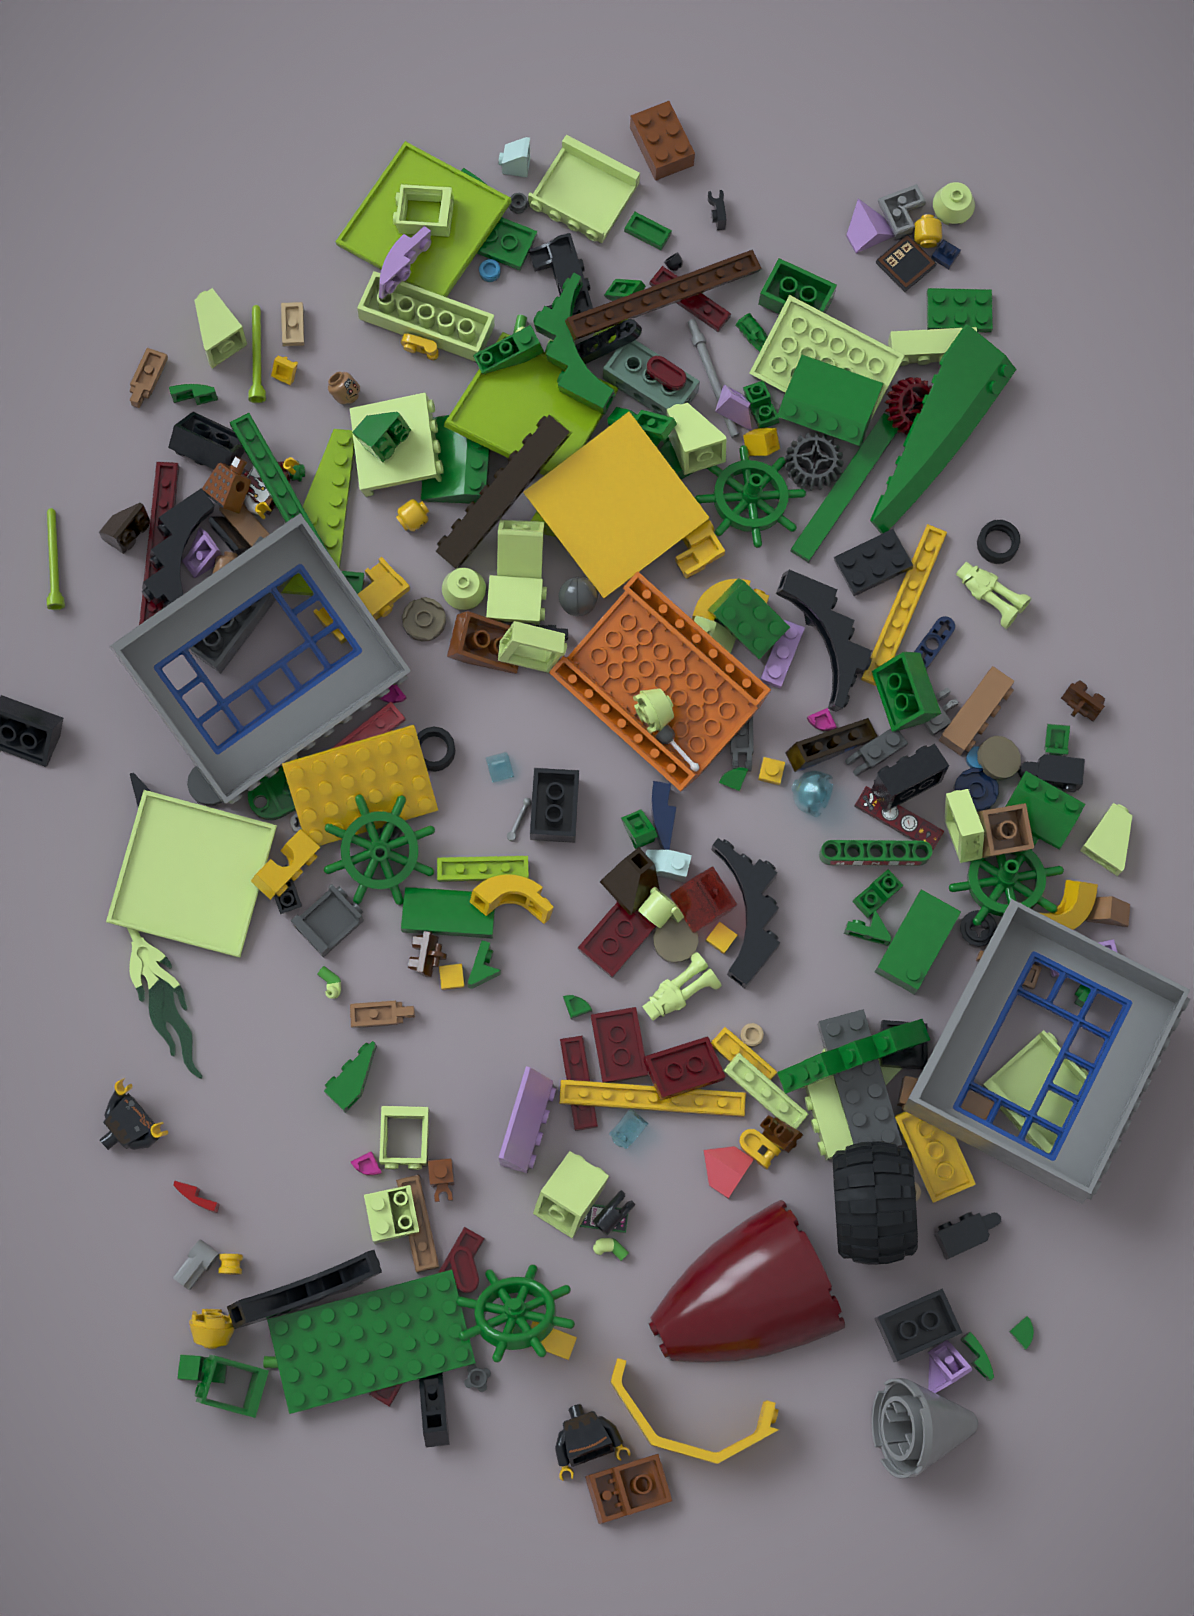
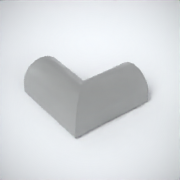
M917 184L878 199V204L896 239H902L905 235H910L914 232L915 225L908 212L925 206L926 203Z

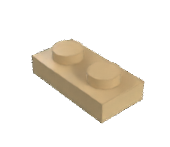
M303 302L281 303L282 345L304 346Z

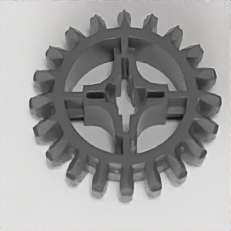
M809 432L806 433L805 439L801 435L798 436L797 441L793 440L791 447L787 448L786 453L788 455L785 456V461L787 462L785 469L790 471L788 474L789 478L795 477V484L802 482V489L806 485H810L811 491L814 489V486L821 490L823 484L829 487L831 481L836 482L837 475H841V467L844 464V461L841 460L843 452H838L840 446H833L834 439L827 441L826 434L822 438L818 437V432L814 434V437H811ZM812 448L809 453L798 455L803 450ZM820 450L824 451L827 455L822 454ZM814 454H815V460H817V461H816V464H815V468H813V463H812V459H813V455H814ZM800 467L806 468L809 473L803 471ZM830 468L826 472L816 475L817 471Z

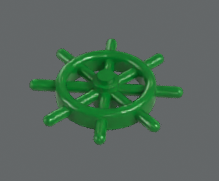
M742 445L739 448L741 461L729 465L724 470L717 465L706 468L718 477L713 494L697 495L695 499L699 504L714 503L717 513L723 519L721 524L715 529L716 536H722L731 526L740 531L752 532L753 545L756 548H760L762 546L760 531L771 528L777 522L790 532H794L797 529V526L783 514L787 507L788 499L803 498L806 496V491L804 489L788 490L786 482L778 472L786 463L784 457H779L770 466L760 461L749 460L748 448ZM743 474L744 485L733 477ZM770 482L775 491H763V488ZM725 484H728L738 493H723ZM778 499L776 509L764 500ZM740 501L733 510L726 503ZM757 507L768 515L758 519ZM745 509H748L749 518H744L740 514Z
M359 794L355 797V801L361 816L356 818L346 830L330 823L325 825L326 832L342 838V860L325 866L324 872L331 874L345 868L348 874L359 883L353 897V902L356 904L362 902L367 888H390L395 903L402 905L404 899L398 884L403 882L413 870L427 876L434 874L433 868L417 862V840L434 834L435 828L427 826L413 831L411 826L399 817L406 803V797L403 795L397 798L390 813L386 811L369 812L363 795ZM374 821L387 822L380 837ZM365 825L371 841L355 833ZM396 825L405 835L389 841ZM351 843L367 849L350 856ZM409 844L408 857L392 851ZM370 859L364 874L354 866L357 863ZM388 859L402 864L404 867L394 875ZM378 863L381 865L385 879L372 878Z
M1032 835L1033 843L1035 846L1039 838ZM1032 849L1009 853L1016 856L1014 860L1006 861L1005 854L996 856L999 869L985 861L988 857H982V859L970 861L967 881L950 884L949 891L954 893L969 890L974 901L981 907L973 919V923L976 926H980L989 913L1003 917L1011 899L1017 901L1014 890L1027 897L1025 901L1020 902L1024 906L1032 909L1038 904L1047 911L1056 913L1058 907L1042 897L1046 886V877L1061 875L1064 872V868L1062 866L1044 868L1040 858ZM1024 861L1032 869L1031 871L1018 873ZM981 868L994 877L978 879V869ZM1035 879L1034 891L1020 883V881ZM996 886L989 897L981 889ZM1003 892L1006 894L1008 905L997 902Z
M533 1264L528 1267L525 1277H509L501 1280L498 1279L493 1270L489 1269L485 1272V1276L491 1285L484 1289L477 1300L466 1297L457 1298L456 1303L458 1306L475 1309L476 1322L475 1326L462 1331L459 1334V1338L462 1341H466L480 1334L485 1341L496 1347L492 1357L496 1363L502 1360L506 1349L520 1350L532 1347L539 1357H545L547 1352L541 1341L551 1333L554 1326L572 1329L575 1326V1322L572 1319L556 1316L555 1300L569 1294L571 1288L569 1285H564L549 1291L543 1284L534 1280L538 1268ZM518 1293L516 1298H511L509 1294ZM528 1294L536 1297L525 1303ZM500 1297L504 1305L493 1302ZM543 1305L546 1309L545 1314L532 1311ZM486 1312L500 1314L487 1321L485 1319ZM527 1320L538 1322L539 1324L531 1328ZM503 1323H506L503 1332L494 1329L495 1327Z

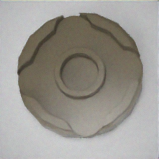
M427 597L409 602L402 614L403 628L411 638L418 641H431L439 637L446 625V615L442 605L436 600Z
M997 735L989 737L978 749V763L984 769L983 772L992 779L1005 780L1012 777L1019 770L1021 755L1017 746L1008 738Z
M669 918L662 928H656L653 936V943L657 954L663 960L671 963H679L690 959L696 952L699 943L698 933L694 925L686 919H682L678 923L673 918Z

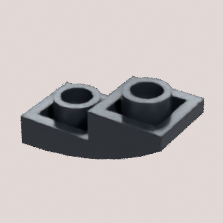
M292 879L286 883L288 888L280 897L277 894L274 896L280 914L302 907Z

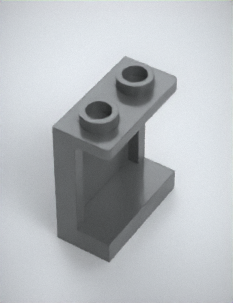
M332 884L329 886V890L302 915L299 916L297 914L291 919L293 926L323 958L364 921L361 915L363 913L362 909L355 902L351 905L346 899L348 897L346 892L340 886L335 888Z

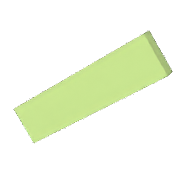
M737 1053L723 1070L776 1118L797 1129L809 1115L740 1053Z

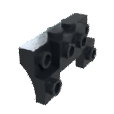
M571 233L559 235L548 243L529 249L535 272L552 268L559 295L563 292L562 287L567 278H571L573 273L581 276L583 286L576 299L573 316L593 309L588 292L591 290L588 278L583 276L582 272L585 271L582 259H578Z

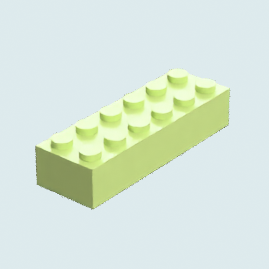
M373 271L357 307L360 320L401 335L412 334L433 340L437 344V348L475 361L474 354L486 348L495 327L493 314L403 281L397 285L393 293L387 294L381 299L379 297L381 273Z

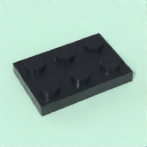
M894 529L834 557V561L853 596L913 569V564Z

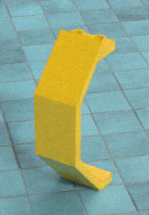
M616 1359L610 1384L651 1446L718 1464L779 1430L770 1427L771 1424L776 1422L779 1409L775 1408V1402L766 1400L763 1401L754 1433L719 1452H711L659 1437L622 1385V1376L627 1360Z

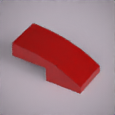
M174 1181L173 1186L184 1197L203 1209L218 1213L220 1204L198 1197L200 1192L198 1187Z

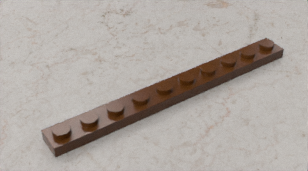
M752 249L568 317L565 323L575 341L615 326L625 320L639 317L757 273L762 268Z

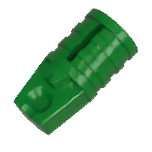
M748 313L739 319L735 326L747 341L760 352L768 336L756 319L753 318L752 314Z

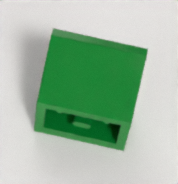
M396 411L366 415L352 433L367 451L383 463L394 454L395 448L400 442H404L408 438L411 428L401 414Z

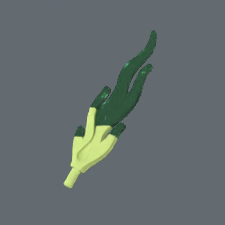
M127 928L133 941L131 942L132 952L129 972L138 992L139 1000L141 1002L145 1000V991L142 984L143 975L148 982L149 1015L153 1026L167 1042L170 1054L174 1057L176 1055V1044L167 1030L166 1021L173 1026L180 1039L184 1064L192 1074L202 1079L203 1076L197 1070L192 1060V1032L179 1015L174 1002V993H176L181 1007L185 1011L188 1010L183 989L178 981L162 969L158 963H162L169 969L172 968V964L160 950L148 944L143 937L141 938L139 931Z

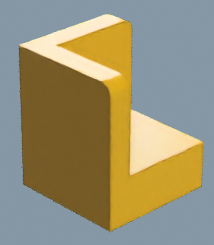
M756 428L743 435L749 456H768L780 449L776 428Z

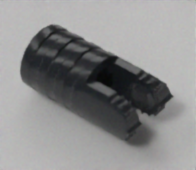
M622 1190L592 1220L595 1226L605 1235H608L635 1206V1203L631 1200L619 1211L615 1209L625 1197V1193Z

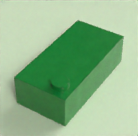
M921 889L878 964L875 973L915 995L961 911Z

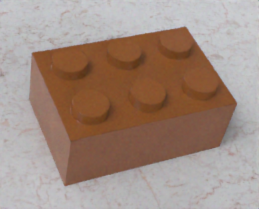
M670 101L630 116V129L655 181L694 166L695 152Z

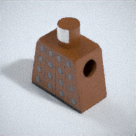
M235 456L231 466L219 463L202 488L207 496L222 508L238 514L241 511L251 484V479L242 473L247 461Z

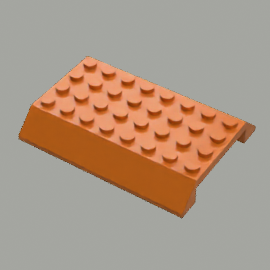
M637 571L623 587L625 592L569 656H563L549 673L681 792L702 774L757 712L771 689ZM660 688L666 696L670 697L673 703L674 718L667 725L675 733L674 741L694 763L699 764L698 771H692L689 763L671 744H662L655 736L660 731L657 730L653 733L647 731L649 725L644 721H640L634 707L638 702L634 701L633 697L638 695L640 691Z

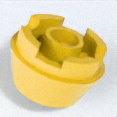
M202 1309V1314H197L196 1311H193L192 1319L189 1321L194 1343L208 1349H216L228 1345L235 1330L230 1315H223L221 1309Z

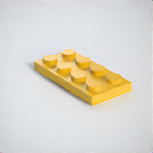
M906 1111L895 1116L933 1203L976 1185L954 1136Z

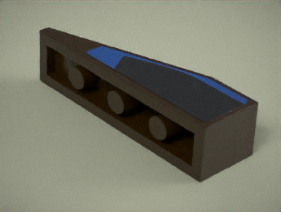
M869 718L798 741L785 754L794 772H798L866 744L878 736Z

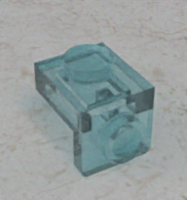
M630 1109L616 1127L611 1130L609 1135L617 1146L627 1149L649 1123L634 1110Z

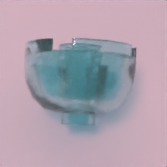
M814 770L806 772L799 779H796L792 785V792L798 809L813 817L820 816L821 813L818 811L821 806L826 808L830 800L833 784L829 783V779H833L830 774Z

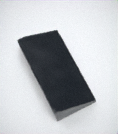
M215 516L209 518L211 528L233 553L238 554L237 557L251 548L225 517Z

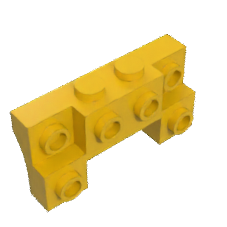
M710 520L705 521L682 539L688 550L676 556L675 562L686 579L704 570L706 565L725 555V550L714 534L715 529Z
M382 556L378 559L379 563L372 569H365V574L372 583L357 594L375 620L390 614L392 607H394L393 603L410 591L409 584L394 571ZM324 607L319 611L317 608L313 611L314 616L325 628L333 623V619ZM337 628L331 632L341 645L347 641L340 629Z

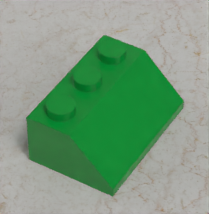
M902 652L871 671L892 732L924 724L942 714L921 653Z
M1025 771L1005 807L1026 803L1032 835L1060 850L1086 804Z

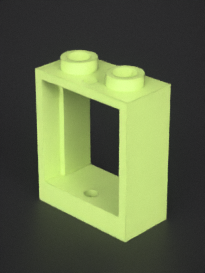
M401 184L400 193H396V206H398V209L393 214V225L397 226L398 233L416 234L425 226L431 230V236L449 237L454 204L452 188ZM408 200L441 202L439 223L406 221Z
M514 621L500 640L498 661L549 673L552 667L557 664L559 658L566 653L567 643H565V634Z
M956 790L947 793L945 823L960 863L982 859L984 829L969 790Z
M382 1106L379 1163L385 1165V1169H399V1165H408V1169L421 1170L422 1166H427L429 1107ZM389 1118L423 1119L421 1158L387 1157Z

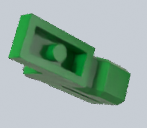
M616 407L607 418L608 425L610 426L630 412L658 450L664 445L661 440H665L677 425L673 417L641 410L637 415L632 410Z

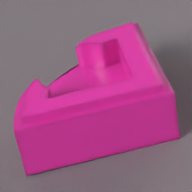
M397 684L388 687L390 692L379 698L387 703H400L407 699Z
M828 708L807 716L808 722L818 730L830 731L837 728Z
M372 1151L350 1161L353 1167L362 1174L378 1175L382 1173Z

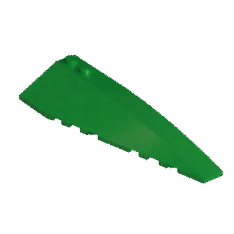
M965 324L941 358L939 363L941 368L938 374L933 376L931 381L933 386L929 395L925 394L921 413H917L903 444L905 449L902 456H898L895 462L897 467L894 474L889 476L887 480V490L884 495L880 496L870 521L881 534L890 530L942 472L1017 370L1003 352L970 325Z

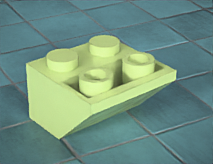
M411 1185L364 1195L374 1244L399 1239L419 1232Z

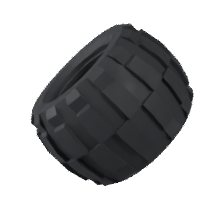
M882 1141L860 1142L846 1146L845 1150L836 1151L832 1161L838 1253L843 1259L852 1258L853 1262L867 1265L890 1264L904 1260L905 1256H913L918 1249V1228L911 1152L906 1147H897L896 1144Z

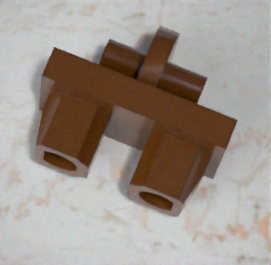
M1081 680L1075 684L1071 683L1061 697L1062 700L1068 703V706L1074 709L1071 716L1075 717L1079 713L1094 722L1105 707L1103 705L1105 698L1099 693H1095L1093 697L1085 692L1088 689L1087 685Z
M424 931L423 935L413 936L412 948L420 950L419 957L409 958V969L425 977H432L433 967H439V961L447 959V954L441 952L442 944H438L439 937Z
M769 1115L760 1124L764 1130L762 1135L787 1153L797 1146V1140L803 1136L797 1129Z

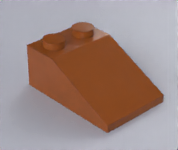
M469 611L457 614L447 657L467 664L513 674L517 673L519 667L518 665L498 661L500 640L510 628V625Z

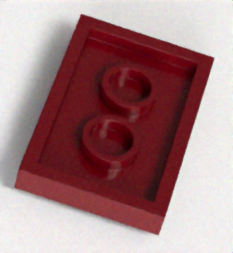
M616 902L578 946V950L613 978L657 926L642 915L639 910L629 915Z
M636 1007L591 1014L602 1083L648 1076V1070L643 1061L645 1053Z
M708 1036L647 1055L643 1059L660 1101L724 1081L726 1078Z

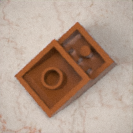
M659 1454L585 1476L599 1524L672 1501Z

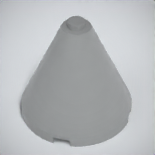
M897 1378L886 1381L884 1384L887 1386L884 1391H878L874 1399L872 1408L875 1448L881 1447L885 1458L880 1461L890 1474L898 1478H911L919 1475L975 1434L978 1428V1419L972 1411L909 1379Z

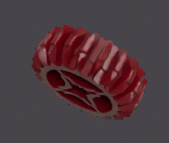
M908 377L905 380H899L897 384L891 387L892 391L887 393V396L890 398L884 402L889 405V408L885 410V412L890 414L887 420L893 421L892 427L898 428V433H904L907 436L917 413H921L925 394L929 395L932 386H928V381H921V378Z

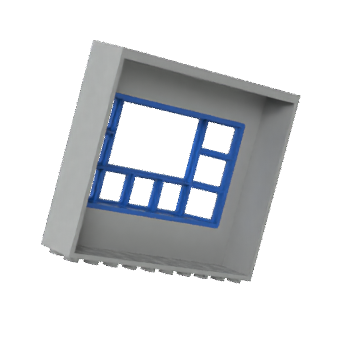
M301 513L109 646L221 802L225 804H233L242 798L240 793L244 790L251 791L259 786L261 778L273 776L279 771V765L295 760L298 757L296 753L300 750L307 751L317 744L315 742L317 738H325L333 733L335 725L347 723L353 718V712L356 710L363 711L372 704L370 700L374 697L381 698L390 692L388 687L403 683L408 679L407 674L411 672ZM300 573L314 595L291 609L277 590V587L295 574ZM271 593L303 637L304 643L223 699L190 654L189 648L263 596ZM316 601H320L333 619V623L314 636H310L297 618V614ZM338 628L353 650L330 664L316 645V642ZM307 648H310L324 667V670L302 685L292 673L287 663ZM183 655L197 674V677L177 690L162 668L178 656ZM280 668L295 690L275 705H271L258 687V683ZM202 682L217 704L197 718L182 697ZM249 689H252L266 711L245 726H242L228 705ZM220 710H223L237 731L217 746L203 727V723Z
M1011 899L903 1110L1083 1204L1087 1198L1091 1200L1093 1195L1097 1193L1102 1183L1098 1179H1101L1106 1174L1112 1161L1108 1160V1158L1111 1159L1113 1154L1117 1152L1122 1142L1118 1138H1121L1123 1133L1127 1131L1132 1121L1128 1117L1131 1118L1138 1109L1142 1100L1138 1097H1141L1143 1092L1147 1090L1152 1080L1148 1077H1151L1161 1062L1159 1057L1167 1049L1171 1041L1169 1037L1179 1025L1181 1020L1179 1017L1190 1002V998L1187 997L1190 989ZM1036 961L1059 973L1047 999H1043L1022 988L1029 971ZM1067 977L1091 989L1077 1016L1053 1004ZM1097 994H1101L1122 1005L1109 1032L1085 1020V1016ZM1018 995L1073 1023L1030 1111L974 1082ZM1079 1028H1083L1104 1039V1043L1094 1063H1090L1069 1052V1048ZM1064 1059H1068L1089 1071L1078 1095L1053 1083ZM969 1090H973L994 1102L986 1120L961 1108ZM1048 1091H1052L1073 1103L1062 1127L1037 1115ZM1000 1106L1026 1119L1018 1137L993 1125ZM1032 1123H1036L1057 1134L1050 1153H1046L1025 1141Z

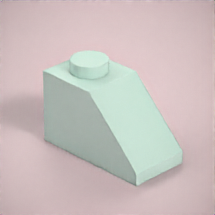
M525 137L505 144L504 153L500 152L498 163L502 166V174L520 177L528 176L531 159L530 138Z
M646 850V855L655 864L657 876L685 883L692 855L672 850Z

